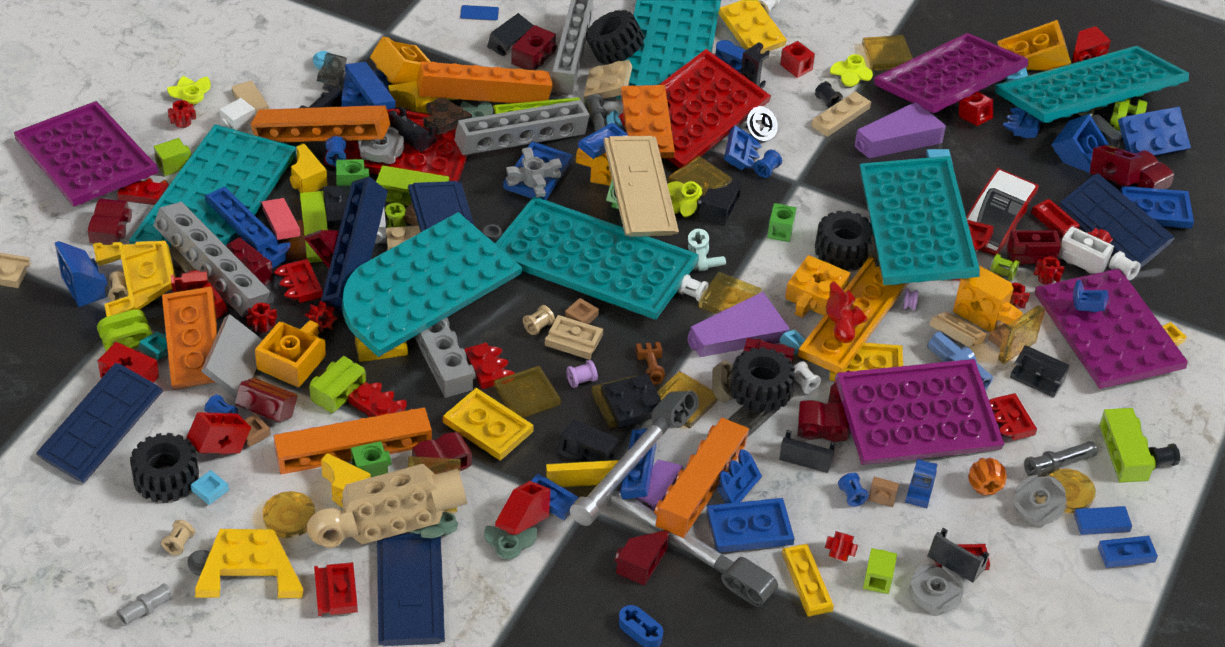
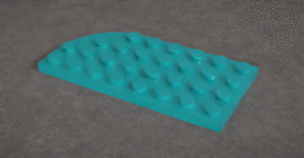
M637 0L633 15L643 32L644 42L634 55L626 59L630 60L632 64L628 86L659 85L705 49L712 53L721 0Z
M214 124L129 239V244L146 241H166L168 246L171 247V243L153 225L159 208L182 202L226 246L240 235L206 203L205 195L225 186L255 215L262 206L261 202L266 200L297 155L296 147Z
M457 212L355 269L344 288L342 299L343 316L351 332L375 355L380 357L521 274L523 267Z

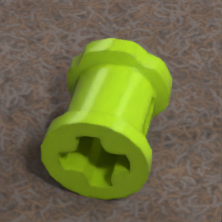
M391 203L386 206L385 215L388 219L386 221V228H392V224L393 227H406L404 220L406 208L404 205Z
M996 254L990 271L994 274L998 273L1006 276L1010 281H1013L1019 267V261L1015 260L1013 262L1001 258L1000 254Z

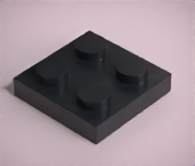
M647 373L601 385V394L618 427L652 419L654 408L661 402V398Z

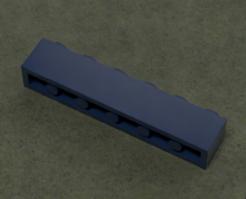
M371 177L353 181L351 184L321 299L327 306L334 307V311L340 316L343 315L342 299L347 280L355 269L371 260L388 191Z

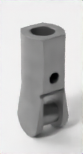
M1094 115L1092 118L1108 144L1119 148V140L1122 138L1121 132L1113 128L1100 115Z

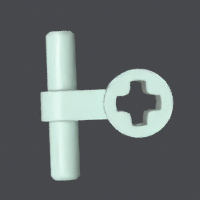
M694 229L689 233L688 251L699 254V261L693 270L706 271L710 267L726 265L724 256L706 258L709 252V235L705 230Z

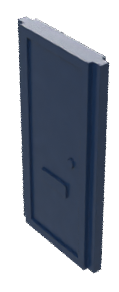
M1098 173L1090 177L1058 205L1086 233L1092 232L1094 228L1107 231L1111 238H1113L1110 243L1114 246L1111 255L1114 256L1119 251L1125 253V257L1131 261L1139 262L1141 265L1140 269L1175 239L1172 234Z
M419 182L408 185L420 232L457 212L474 225L461 182Z
M115 362L37 451V456L75 480L85 483L162 394V388Z
M413 533L398 534L377 540L378 645H427L445 642L441 536L423 538L421 534Z

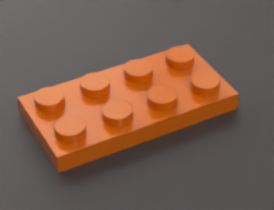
M665 85L621 86L625 130L628 136L656 137L661 158H674L675 151Z
M212 287L162 294L172 388L178 389L216 383L201 372L218 334Z

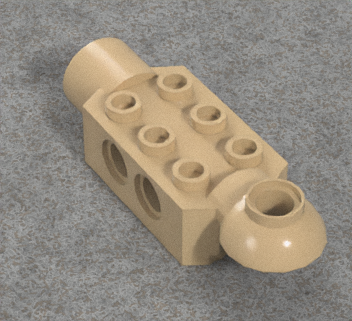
M419 464L346 484L342 493L344 510L327 508L316 512L308 521L307 533L316 544L327 548H334L350 537H353L360 544H366L438 524L443 511L467 504L459 470L457 468L434 474L427 466Z

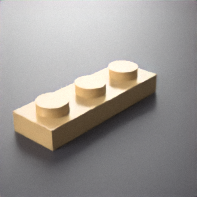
M853 92L812 119L811 126L828 137L869 110L871 101L857 92Z

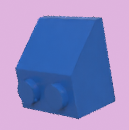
M1090 114L1068 121L1052 143L1055 153L1063 163L1087 173L1090 172L1093 148L1109 145Z
M60 241L55 242L61 278L78 307L106 298L105 287L108 286L107 280L103 273L99 274L95 259H90L87 252L83 249Z

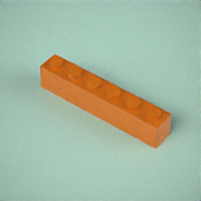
M421 62L416 81L419 96L504 103L549 100L553 86L549 71Z
M386 105L259 109L251 122L252 131L255 136L276 142L327 141V139L333 136L342 137L343 140H379L384 138L390 126Z
M424 407L273 435L275 454L281 475L322 467L321 460L327 453L345 462H351L352 447L380 441L384 451L388 450L390 454L410 451L419 442L432 440V429Z
M722 417L716 426H711L707 439L701 440L696 455L692 454L690 456L686 469H681L676 483L668 487L665 499L658 501L654 514L657 515L656 527L682 538L686 536L717 490L720 472L725 471L728 473L730 461H736L739 451L741 449L744 450L746 447L749 428Z

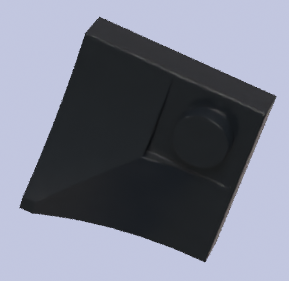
M323 186L327 227L341 226L351 186Z

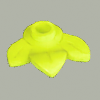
M858 54L849 55L845 61H838L830 68V73L841 76L842 84L847 87L856 86L860 79L870 81L873 76L872 70L866 67L864 58Z
M182 76L177 86H169L167 91L170 96L195 105L204 99V94L211 88V82L207 76L200 78L196 82Z
M679 181L668 183L674 214L681 212L683 217L692 215L696 211L697 201H699L702 195L700 185L693 181L684 184Z

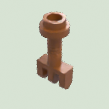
M655 342L654 349H652L651 343H645V349H642L641 343H636L635 349L638 360H647L648 369L645 374H648L653 385L660 384L665 377L664 369L656 361V358H662L661 343Z

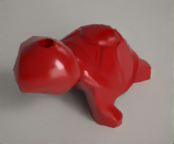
M833 281L829 285L830 292L826 304V313L829 319L836 323L834 327L835 339L844 344L851 343L855 339L854 327L861 323H866L868 318L858 306H855L852 310L850 309L856 301L855 297L849 290L844 292Z

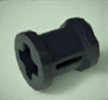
M828 81L820 83L815 89V96L818 99H822L828 108L843 99V95L832 89V85Z
M1168 444L1167 447L1148 448L1150 455H1153L1155 458V469H1158L1161 465H1179L1180 451L1176 444Z

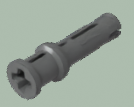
M589 95L585 99L584 104L589 110V120L594 124L596 132L608 125L606 122L608 113L603 107L604 99L601 95Z
M1087 441L1086 443L1055 453L1046 451L1039 457H1027L1024 461V468L1028 476L1038 475L1040 477L1041 474L1047 472L1050 474L1055 473L1061 466L1096 456L1098 453L1097 446L1093 441Z

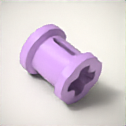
M591 360L586 361L584 365L574 368L572 366L567 367L566 374L572 388H576L578 384L587 381L595 382L598 380L596 367Z

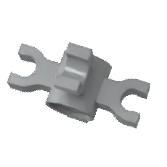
M531 147L522 149L524 155L522 163L524 167H506L509 176L506 177L508 186H513L523 181L526 186L534 188L536 197L546 196L544 190L546 182L544 178L561 177L559 168H562L560 159H553L548 163H544L542 159L534 157Z

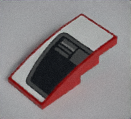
M997 168L966 217L967 220L994 226L993 235L987 248L980 250L993 256L1001 252L1009 240L1011 230H1016L1018 222L1026 213L1028 204L1037 193L1039 185Z

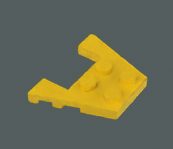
M146 241L125 245L122 242H113V245L93 244L95 259L99 266L122 260L128 290L127 297L104 304L107 317L130 310H139L172 289L170 275L175 277L169 246L166 241Z
M219 529L195 587V598H220V576H276L278 598H302L303 587L274 529Z

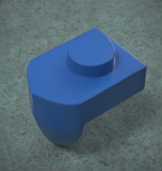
M1081 280L1076 281L1072 295L1075 309L1090 312L1105 311L1109 300L1108 290H1084Z

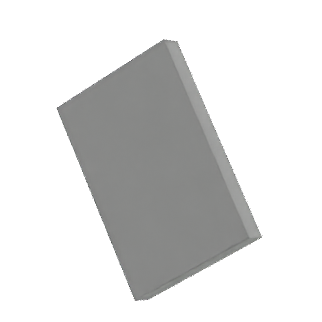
M229 314L222 322L201 372L234 397H237L240 383L253 378L257 369L255 348L262 342V339Z

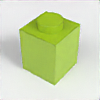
M180 138L153 146L156 164L164 176L180 172L191 157L188 145L184 146Z
M871 548L863 589L889 594L897 553Z

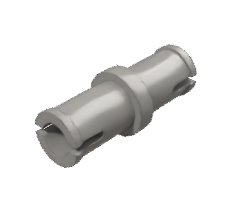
M163 583L146 595H138L134 602L117 610L120 622L127 626L142 615L153 613L154 608L172 599V591L167 584Z

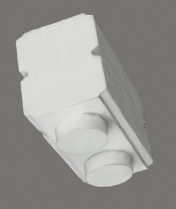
M1072 226L1062 239L1058 257L1064 259L1069 264L1085 269L1090 274L1103 272L1108 266L1114 246Z

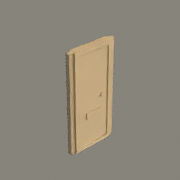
M609 136V138H604L603 142L625 236H669L678 234L679 230L656 137Z

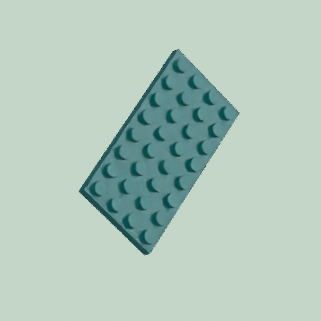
M1134 46L995 85V93L1042 122L1049 123L1053 122L1054 119L1070 117L1072 114L1079 112H1088L1096 107H1105L1113 102H1123L1127 98L1140 97L1145 93L1161 91L1162 88L1169 86H1178L1180 83L1189 81V73L1139 46Z
M950 156L860 164V174L883 285L980 277V268Z
M535 196L495 243L523 267L522 271L655 320H657L680 288L683 278L690 274L699 261V254L648 236H625L623 227Z

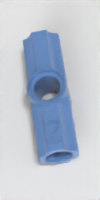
M940 331L935 333L928 341L927 347L943 362L969 359L977 361L971 349L968 347L960 348ZM976 362L985 390H987L994 377Z

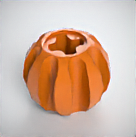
M991 457L986 459L980 458L979 461L973 463L970 467L968 479L971 487L977 493L984 496L995 495L1004 488L1007 473L1005 467L998 460Z

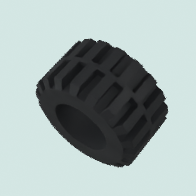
M615 10L599 17L589 26L586 32V41L596 59L602 64L606 63V65L617 61H624L640 49L644 42V35L632 12L627 10Z
M851 211L831 212L828 216H824L818 224L815 241V253L819 256L818 259L845 271H849V269L857 270L858 267H862L872 254L874 247V237L871 223L868 222L869 219L861 217V214L851 213Z
M760 347V349L751 348L749 352L743 351L741 356H737L733 363L730 384L733 399H736L739 405H744L745 409H753L757 413L760 411L770 413V410L778 411L780 406L785 407L791 399L795 368L794 365H791L792 361L789 358H785V354L782 352L777 353L772 348L768 350L766 347Z
M158 433L155 437H146L145 442L140 441L137 444V448H134L131 452L132 457H130L132 477L136 491L142 493L143 498H151V501L156 503L158 500H162V503H168V500H174L175 502L179 500V497L189 495L191 484L199 479L196 449L194 445H191V441L188 439L184 440L183 436L179 434L173 436V433H167L166 435ZM165 466H172L166 469H158Z

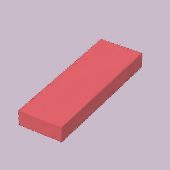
M284 198L261 202L262 210L277 240L300 236V228Z

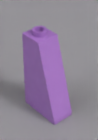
M915 102L858 129L855 147L866 157L874 158L936 145L943 142L946 125Z
M761 292L691 326L687 339L690 348L694 351L696 350L700 357L743 350L747 338L761 339L764 342L773 344L781 343L779 341L780 338L790 328L764 292Z

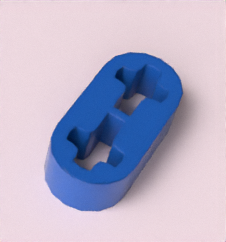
M628 605L620 610L619 627L643 647H659L662 644L664 631L658 622L637 606Z

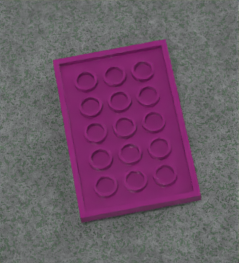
M966 33L874 77V82L876 86L885 91H889L912 103L916 102L929 112L935 113L1028 67V59Z
M97 101L14 132L16 141L73 207L158 173L157 165Z
M1119 268L1035 288V296L1099 389L1187 368V359ZM1077 280H1081L1084 290H1108L1109 300L1105 311L1090 312L1075 309L1072 295Z
M975 359L840 372L835 376L861 465L1001 450L1004 446Z

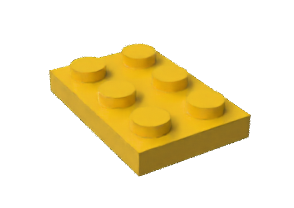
M741 0L719 8L718 14L745 50L758 42L763 44V49L760 51L761 54L786 45L787 39L758 0Z
M865 343L844 372L848 370L860 371L903 366L902 345ZM829 370V381H835L836 373Z
M475 388L443 415L444 424L459 432L462 436L500 461L533 432L534 428L533 424L478 388Z

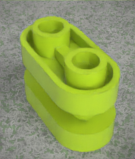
M1130 98L1123 102H1115L1110 125H1114L1113 128L1121 132L1118 119L1126 117L1127 113L1134 115L1145 113L1146 101L1139 100L1137 106L1129 104Z
M137 309L105 317L97 325L105 351L115 342L131 349H137L141 340L153 334L144 312Z

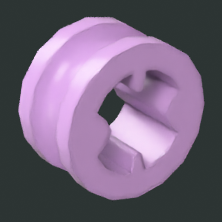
M906 288L903 309L910 307L915 311L918 290L911 292Z

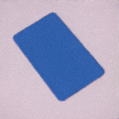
M462 5L460 18L498 20L499 7Z

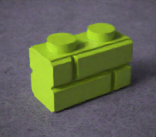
M345 356L341 357L337 362H331L326 372L320 377L316 376L312 379L309 386L311 401L320 407L323 406V409L333 414L348 400L350 393L366 382L365 369L357 363H353L352 360Z

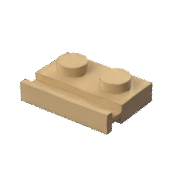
M0 253V285L19 288L27 273V267L31 265L30 258Z
M947 311L938 314L936 317L933 316L929 324L969 348L982 343L987 335L985 332Z
M558 315L549 330V335L545 338V346L590 360L592 353L603 336V329Z

